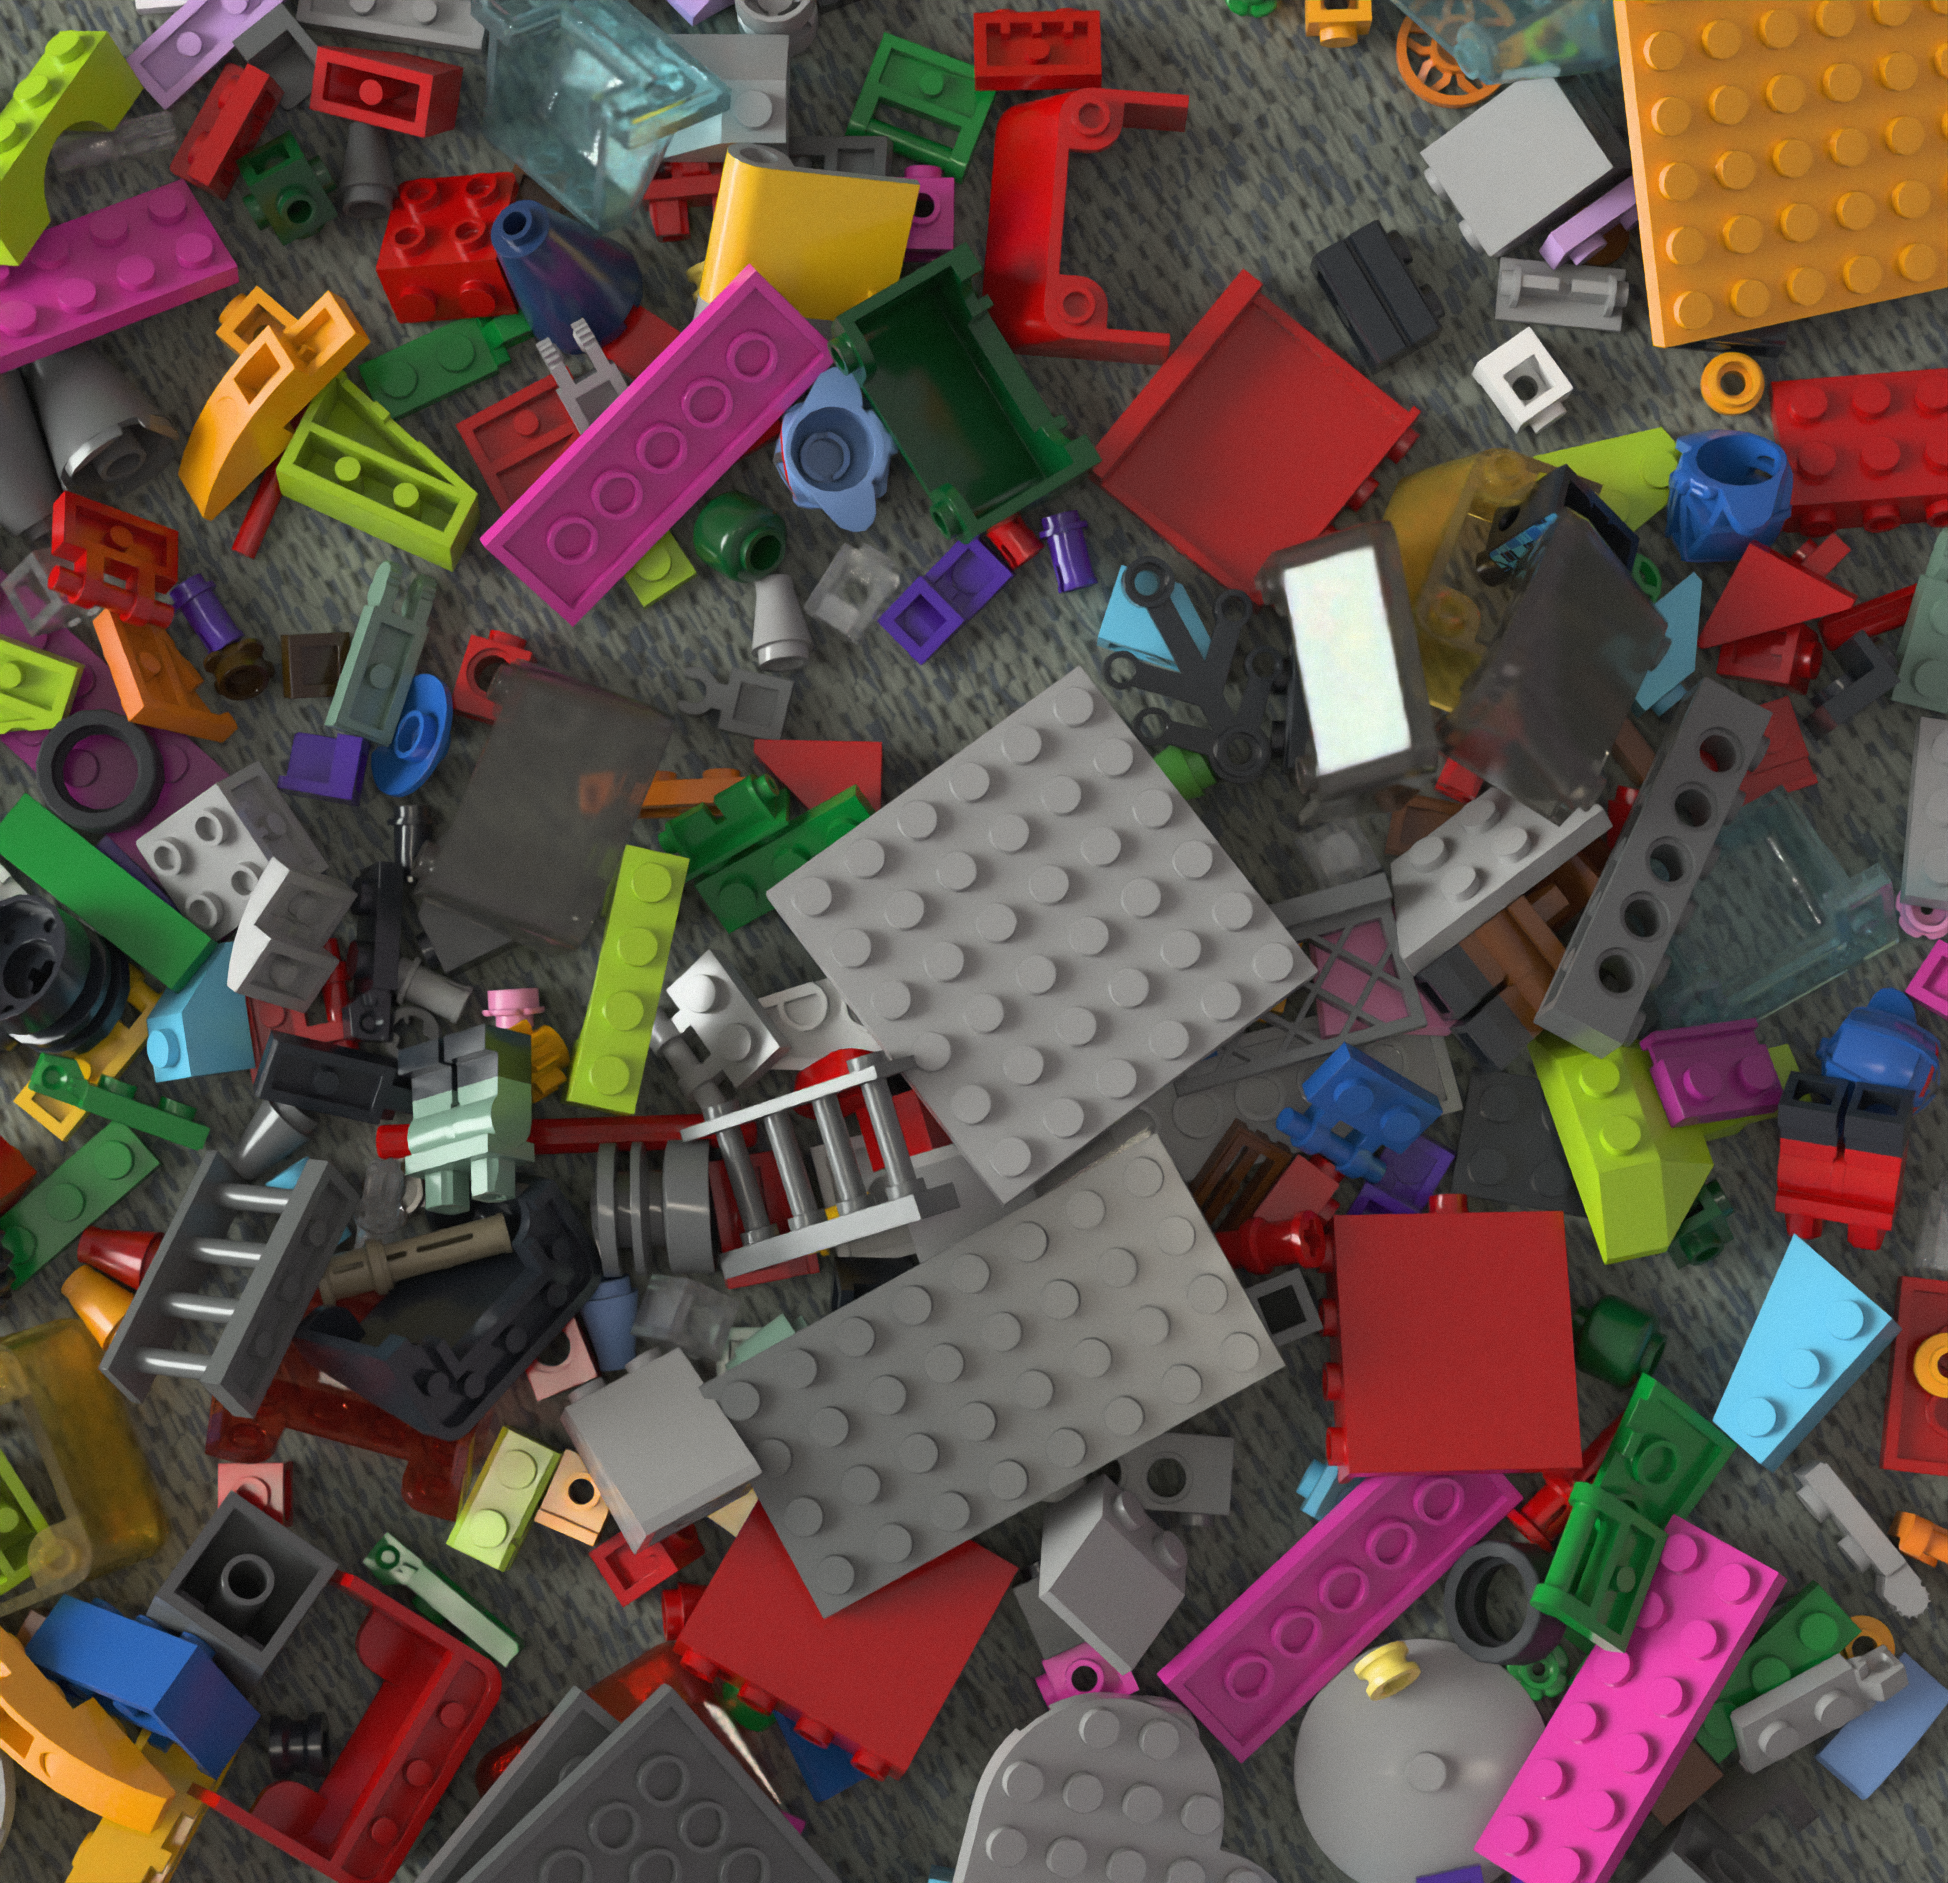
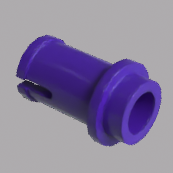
M1078 510L1066 511L1041 519L1044 531L1039 533L1040 540H1047L1059 586L1057 587L1059 594L1098 584L1083 529L1088 528L1087 520L1080 521Z
M201 573L179 584L169 595L175 603L173 604L174 613H182L209 654L213 651H220L229 644L241 641L245 635L242 630L238 629L214 594L213 590L217 587L214 581L206 582Z

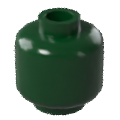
M735 490L721 493L710 500L701 510L694 525L693 544L696 554L706 565L732 581L748 584L758 582L775 571L781 564L785 555L788 533L784 520L773 508L749 494Z
M1609 1294L1599 1298L1591 1309L1581 1305L1572 1319L1573 1344H1575L1574 1358L1575 1366L1578 1370L1620 1389L1634 1386L1639 1381L1642 1372L1650 1377L1654 1375L1663 1356L1668 1336L1660 1333V1319L1653 1311L1616 1295Z

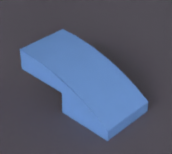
M1905 1652L1897 1655L1896 1658L1905 1666L1909 1685L1885 1702L1876 1701V1705L1869 1711H1863L1864 1714L1833 1730L1814 1756L1818 1762L1862 1801L1867 1799L1898 1766L1948 1703V1690Z

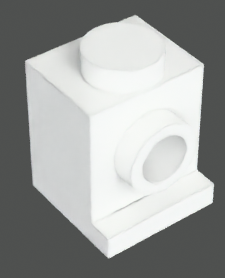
M1530 327L1477 362L1472 372L1478 384L1482 385L1516 434L1528 425L1538 434L1559 420L1567 412L1562 402L1569 397L1574 389ZM1518 380L1531 382L1535 387V396L1530 400H1520L1512 389L1513 384Z

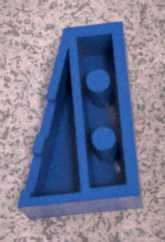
M63 1594L24 1649L27 1657L47 1679L54 1681L62 1689L67 1701L79 1706L94 1697L109 1715L116 1717L119 1721L124 1720L152 1731L153 1733L147 1741L149 1745L167 1753L173 1743L182 1747L196 1762L198 1770L214 1780L218 1779L261 1716L212 1661L216 1653L202 1639L188 1632H183L179 1638L170 1635L160 1624L144 1615L139 1614L135 1620L124 1617L114 1606L99 1598H93L90 1603Z

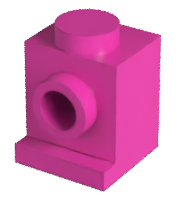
M913 165L904 168V177L896 178L918 180L920 189L917 201H930L934 205V211L925 218L913 215L903 262H932L954 249V178L942 177V169L937 166Z
M1083 1642L1047 1660L1041 1658L1046 1673L1035 1677L1049 1710L1051 1709L1048 1705L1075 1695L1092 1692H1114L1130 1695L1139 1691L1132 1671L1122 1676L1087 1642ZM1088 1666L1096 1672L1097 1681L1091 1689L1080 1690L1073 1685L1072 1674L1078 1667Z

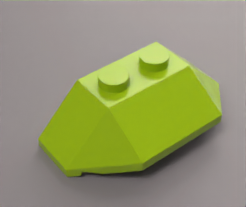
M1544 1029L1527 1044L1604 1265L1666 1252L1714 1166L1700 1125L1670 1127L1649 1070L1654 1064L1649 1051H1642L1639 1043L1642 1040L1635 1039L1629 1047L1622 1045L1600 1059Z

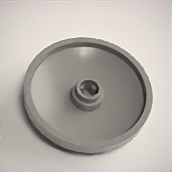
M1406 1638L1371 1647L1359 1653L1313 1696L1301 1719L1293 1751V1781L1297 1803L1303 1820L1324 1854L1346 1875L1359 1883H1416V1876L1477 1863L1481 1866L1484 1883H1490L1505 1873L1506 1870L1475 1852L1473 1848L1545 1730V1725L1533 1700L1512 1674L1499 1664L1476 1661L1461 1651L1455 1642L1436 1638ZM1404 1641L1409 1650L1406 1660L1417 1663L1421 1670L1419 1677L1409 1686L1390 1697L1377 1701L1371 1700L1366 1692L1369 1682L1358 1679L1354 1671L1356 1665L1376 1649L1391 1642Z

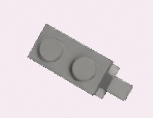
M1884 1644L1863 1656H1856L1846 1660L1838 1653L1731 1712L1730 1718L1741 1761L1754 1774L1864 1714L1863 1711H1869L1876 1705V1701H1887L1909 1685L1904 1664Z

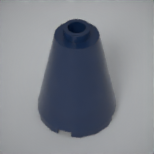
M533 200L514 202L504 208L495 219L491 229L492 245L526 322L530 326L532 333L540 341L549 337L550 341L555 343L563 353L571 355L585 353L580 350L576 343L571 327L572 323L581 318H584L601 348L617 339L628 327L623 321L629 314L633 304L637 308L640 305L643 297L642 273L634 256L622 244Z

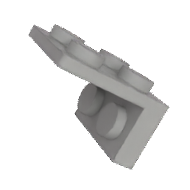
M259 761L214 784L136 841L137 848L181 914L215 942L239 927L249 898L272 857L318 873H322L329 868Z

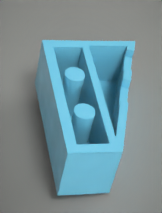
M1794 1233L1712 1421L1757 1462L1774 1473L1902 1331V1328L1885 1311Z

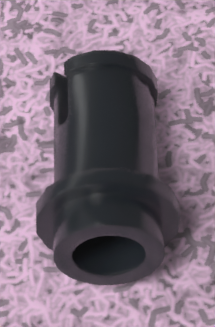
M431 805L393 806V819H387V826H394L395 863H401V867H404L403 883L413 882V856L415 857L416 883L430 882L433 873L432 825H438V818H432Z

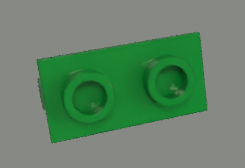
M752 773L714 795V803L723 816L716 819L705 803L702 802L665 823V831L658 834L660 845L667 854L674 855L679 853L681 857L690 859L685 883L700 874H713L723 868L735 854L753 844L764 845L769 843L784 830L785 826L789 825V789L785 787L779 791L776 783L768 773L760 777Z

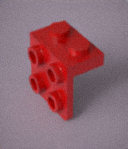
M512 172L419 178L405 181L398 186L399 198H394L393 210L390 212L375 270L399 324L518 314L520 306L491 242V229L495 219L504 208L516 202L519 185Z

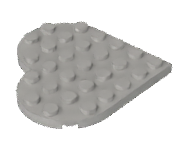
M1114 1692L1080 1694L1050 1704L1048 1706L1051 1710L1036 1718L1021 1731L1015 1728L1002 1742L987 1764L978 1783L952 1883H1278L1268 1872L1238 1852L1221 1846L1224 1827V1803L1221 1784L1209 1753L1196 1735L1179 1719L1157 1705L1135 1696Z

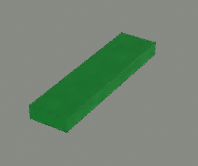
M26 792L0 823V854L175 993H180L218 945L207 934Z

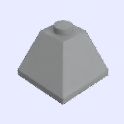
M662 34V162H725L727 148L737 143L765 145L784 153L789 158V34Z

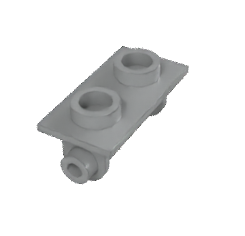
M1501 257L1494 320L1620 332L1623 307L1627 305L1629 282H1625L1626 269L1587 265L1576 266L1575 264L1564 263L1553 271L1546 261Z

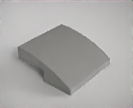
M272 857L260 876L241 918L231 953L227 986L235 993L305 1014L340 962L323 946L358 894L341 880Z

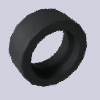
M107 709L82 710L59 721L43 739L36 760L37 786L47 806L66 823L95 834L119 833L142 822L157 805L165 783L164 760L154 738L137 723L129 722L127 716ZM107 734L120 738L131 748L137 760L138 778L133 791L123 802L111 808L92 809L81 805L71 797L64 783L63 767L68 753L79 741L91 735Z
M1487 1540L1469 1547L1454 1563L1445 1583L1443 1610L1448 1631L1461 1651L1478 1662L1526 1666L1545 1659L1560 1644L1568 1625L1556 1617L1538 1611L1530 1605L1536 1584H1544L1554 1558L1553 1555L1536 1544ZM1504 1564H1511L1517 1568L1525 1581L1528 1594L1527 1616L1520 1632L1509 1642L1498 1639L1489 1624L1486 1611L1487 1590L1494 1575Z

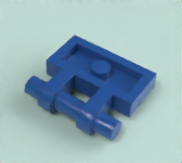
M1344 1041L1302 1084L1307 1101L1312 1103V1105L1303 1114L1291 1107L1283 1109L1276 1119V1128L1290 1136L1291 1144L1297 1149L1309 1155L1319 1153L1330 1159L1332 1164L1336 1166L1335 1170L1351 1179L1361 1177L1375 1184L1383 1178L1387 1167L1386 1163L1374 1156L1373 1153L1381 1145H1384L1401 1155L1443 1113V1110L1436 1095ZM1340 1120L1354 1128L1345 1138L1331 1131Z

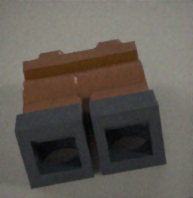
M1553 883L1545 885L1526 896H1520L1413 976L1417 989L1444 1022L1459 1019L1449 1029L1484 1073L1502 1071L1520 1055L1519 1051L1544 1030V1028L1533 1023L1569 945L1568 943L1564 947L1550 928L1572 911L1568 900ZM1500 984V986L1496 990H1494L1490 995H1488L1484 1000H1482L1479 1003L1478 1000H1480L1484 995L1491 991L1495 986Z

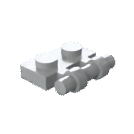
M716 949L706 951L666 990L680 1010L669 1019L658 1004L649 1044L656 1057H665L680 1078L677 1086L686 1099L690 1102L696 1101L702 1110L728 1102L717 1087L727 1076L735 1088L749 1089L792 1049V1046L724 952ZM695 1033L698 1034L711 1053L702 1063L699 1062L686 1044Z

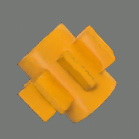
M523 1019L508 1028V1030L531 1035V1102L536 1103L558 1090V1086L567 1081L566 1076L561 1070L569 1065L570 1057L563 1039L553 1028L548 1025H542L533 1031L528 1020Z

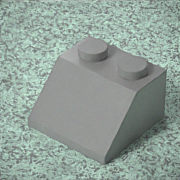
M1102 1474L1044 1510L1039 1598L1123 1676L1135 1668L1184 1598L1186 1564L1188 1561L1187 1553L1179 1538L1170 1531L1164 1532L1145 1513L1141 1503L1132 1493L1128 1491L1123 1492L1105 1474Z

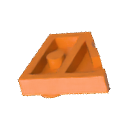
M104 609L92 621L103 649V656L108 663L118 690L122 708L129 722L220 743L224 742L238 729L236 721L229 712L222 714L212 713L195 692L204 682V679L190 661L179 653L175 642L165 629L147 623L143 627H136L122 622L119 618V613Z

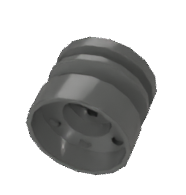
M695 1139L688 1142L668 1140L662 1170L650 1169L648 1153L643 1142H632L630 1171H622L621 1156L617 1143H600L598 1163L591 1181V1221L593 1239L601 1256L605 1277H623L625 1248H633L637 1276H649L653 1251L656 1246H666L669 1265L673 1274L717 1273L718 1241L709 1194V1161L714 1160L711 1139Z

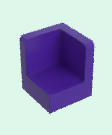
M298 732L293 739L287 776L279 775L277 789L287 795L359 807L371 745L364 738L338 733L337 738Z

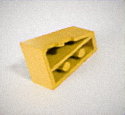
M143 1728L135 1743L136 1747L151 1763L158 1765L165 1772L171 1787L177 1792L160 1828L148 1834L103 1817L94 1832L92 1830L89 1831L82 1841L72 1861V1866L74 1867L65 1883H170L209 1809V1806L187 1794L188 1789L195 1782L217 1793L242 1744L218 1779L214 1780L201 1773L197 1768L196 1762L179 1745L173 1743L167 1753L149 1745L147 1740L153 1732Z

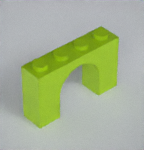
M627 844L614 855L601 917L606 918L598 967L580 1036L577 1040L573 1041L570 1062L566 1072L567 1081L564 1082L560 1099L561 1104L617 1116L634 1115L688 870L689 858Z

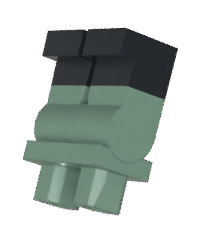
M482 1024L444 1036V1040L437 1038L398 1050V1075L411 1078L413 1121L408 1128L407 1134L408 1147L412 1155L405 1156V1175L425 1180L426 1210L445 1215H456L470 1211L469 1181H471L472 1200L500 1203L516 1198L515 1168L535 1162L534 1143L526 1142L530 1135L532 1124L531 1035L489 1024Z

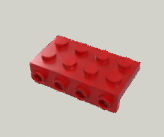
M1948 368L1771 382L1769 402L1775 443L1784 450L1793 472V490L1790 501L1792 512L1791 517L1786 520L1783 528L1784 532H1800L1805 537L1818 538L1830 535L1837 529L1863 527L1868 532L1881 533L1893 530L1901 524L1927 522L1929 526L1935 528L1948 527Z

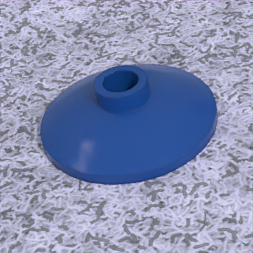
M420 674L413 677L391 744H389V747L378 746L371 754L373 779L380 791L393 797H404L413 793L425 783L437 764L448 753L451 743L450 730L453 718V703L447 684L439 677L431 674Z

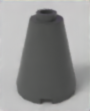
M89 341L24 365L60 484L64 491L66 490L104 504L99 494L108 492L123 483L122 496L124 497L158 476L173 460L176 453L170 444L173 439L179 441V433L173 423Z
M18 368L0 374V525L13 538L25 532L30 541L33 542L52 530L53 503L63 493L20 371Z

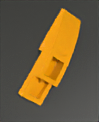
M328 290L285 333L268 325L244 350L208 399L193 427L178 471L179 478L203 518L212 521L287 448L295 433L289 421L371 342L346 301L340 296Z
M0 1625V1748L40 1781L85 1809L118 1824L148 1834L160 1828L177 1794L171 1787L165 1772L143 1755L128 1737L123 1724L116 1717L109 1715L94 1697L73 1709L67 1703L62 1689L54 1681L47 1679L27 1657L17 1637L6 1632Z

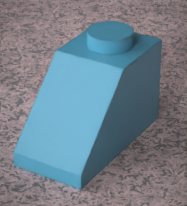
M1121 565L1098 635L1097 646L1115 652L1128 651L1140 660L1180 672L1147 610L1132 605L1124 597L1121 589V577L1127 566ZM1139 572L1135 578V587L1142 595H1152L1157 589V579L1150 572ZM1175 582L1170 598L1205 661L1211 639L1183 585Z
M1695 572L1662 597L1589 659V662L1637 719L1650 708L1660 717L1687 693L1681 682L1695 671L1702 581Z
M234 941L218 944L179 994L167 987L147 1017L149 1035L147 1039V1054L153 1065L156 1083L255 1068L245 995L235 993L227 986L229 963Z

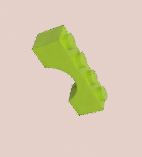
M60 31L47 43L44 54L29 75L16 86L13 93L14 96L0 114V265L20 266L51 221L45 199L44 178L50 151L60 134L64 130L113 132L144 89L108 31Z

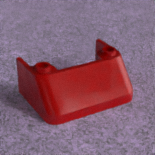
M1083 88L1016 104L1002 114L997 123L982 297L988 294L994 306L988 313L1014 354L1163 366L1167 361L1170 333L1107 329L1108 301L1103 289L1090 278L1059 274L1069 152H1102L1110 148L1117 141L1122 127L1185 132L1189 95L1106 88Z
M336 1570L328 1583L370 1609L356 1635L355 1649L358 1659L365 1668L385 1681L319 1791L316 1793L293 1780H279L269 1784L259 1793L248 1812L195 1782L191 1784L187 1794L338 1883H389L395 1876L496 1706L501 1695L502 1681L497 1667L488 1658L357 1576Z

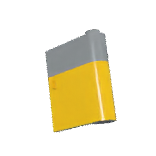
M754 143L732 144L727 148L693 320L750 263L828 341L832 340L831 325L837 316L899 281L920 183L915 179L794 167L791 160L784 153L774 148ZM833 363L828 369H830L831 367H837V366H836L835 363Z

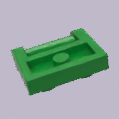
M884 32L851 115L845 136H888L894 143L893 153L925 165L940 167L945 172V178H954L955 183L962 185L999 91H975L974 65ZM879 104L888 105L959 132L954 148L874 119Z
M1575 1482L1568 1499L1569 1504L1573 1508L1544 1584H1536L1530 1605L1542 1613L1556 1617L1605 1651L1625 1653L1669 1534L1606 1490L1590 1483ZM1598 1518L1602 1521V1525L1574 1597L1569 1594V1591Z

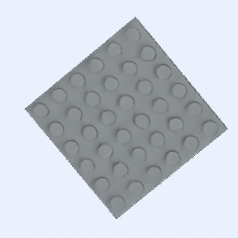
M1080 665L766 892L767 899L881 1049L885 1051L888 1058L892 1061L914 1055L917 1068L902 1072L901 1075L1003 1208L1297 991L1318 973V969Z

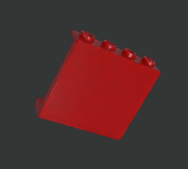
M1243 268L1094 447L1102 462L1087 478L1225 590L1238 589L1245 592L1252 601L1253 613L1258 615L1267 603L1277 610L1285 602L1300 582L1292 573L1307 554L1317 562L1340 534V531L1332 524L1348 506L1357 513L1370 499L1381 484L1372 476L1383 462L1389 458L1397 465L1420 437V434L1412 429V427L1416 424L1421 411L1413 406L1408 412L1265 297L1261 293L1263 284Z
M1520 1211L1333 1215L1323 1228L1326 1241L1325 1257L1323 1263L1315 1269L1317 1273H1326L1327 1298L1319 1299L1318 1316L1324 1328L1319 1330L1320 1336L1329 1337L1331 1362L1323 1363L1322 1392L1324 1400L1333 1401L1335 1427H1327L1326 1458L1329 1466H1337L1338 1484H1348L1355 1477L1543 1472V1479L1569 1478L1583 1468L1564 1212Z
M758 1499L678 1636L672 1651L683 1657L680 1665L694 1676L709 1683H714L716 1677H719L740 1689L736 1697L751 1709L770 1716L773 1710H776L797 1722L793 1730L808 1742L827 1749L829 1744L833 1743L854 1755L850 1763L865 1775L882 1782L885 1781L887 1776L899 1781L908 1769L1019 1567L969 1539L823 1619Z

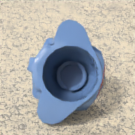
M831 367L818 376L805 402L795 404L783 413L781 432L776 442L772 461L781 479L793 493V501L797 507L813 510L823 509L840 528L852 532L866 531L874 523L876 517V499L882 497L887 491L891 456L897 454L899 448L869 400L863 398L861 388L853 374L851 373L846 376L838 367Z

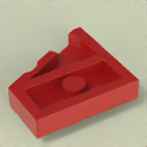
M565 366L566 369L568 370V372H569L571 378L574 380V377H573V375L571 374V372H570L568 366ZM552 374L455 424L503 514L581 436L556 392L559 386Z

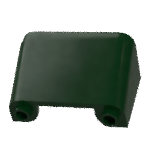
M966 242L837 316L831 325L833 339L827 342L828 351L834 363L844 375L853 374L932 501L933 505L930 506L929 510L938 530L946 539L951 540L956 537L964 545L981 538L1082 483L1102 462L1086 433L1075 440H1071L1062 434L1063 430L1069 425L1063 414L1055 418L1052 416L988 313L994 306L988 294L977 300L979 294L976 285L972 281V277L979 274L983 268Z

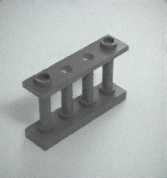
M884 1050L866 1054L846 1061L849 1074L745 1109L741 1108L739 1099L711 1106L701 1110L705 1122L680 1130L683 1142L716 1134L745 1229V1233L739 1234L743 1247L718 1254L725 1280L960 1208L953 1182L927 1189L924 1178H916L888 1087L887 1077L917 1068L914 1055L887 1061ZM860 1086L891 1187L885 1189L889 1202L877 1205L874 1193L867 1194L837 1098V1094ZM812 1103L842 1201L836 1204L839 1217L828 1220L825 1208L818 1210L788 1110ZM761 1119L764 1120L793 1218L787 1219L791 1232L780 1235L777 1223L770 1225L740 1127Z
M208 1149L98 1369L132 1403L143 1404L156 1375L200 1380L199 1382L233 1416L254 1419L361 1196L337 1169L326 1160L308 1159L294 1189L249 1185L218 1150ZM238 1210L281 1214L267 1244L224 1239ZM211 1264L254 1268L240 1299L197 1294ZM184 1319L227 1324L213 1355L170 1350Z

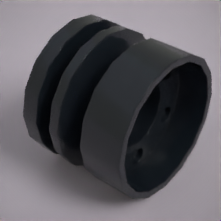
M18 894L0 901V1031L9 1034L39 1054L45 1052L72 1058L89 1052L109 1035L124 1012L130 992V971L125 956L108 939L41 896Z

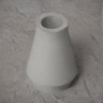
M787 574L767 575L758 582H755L757 596L751 654L759 659L760 669L765 672L781 673L801 669L810 663L809 652L814 648V643L794 590L793 577Z

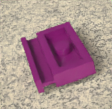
M1756 1018L1655 1031L1639 1042L1642 1051H1649L1654 1065L1649 1070L1671 1128L1774 1113L1778 1110L1783 1088L1766 1044L1759 1045L1754 1030L1759 1027Z

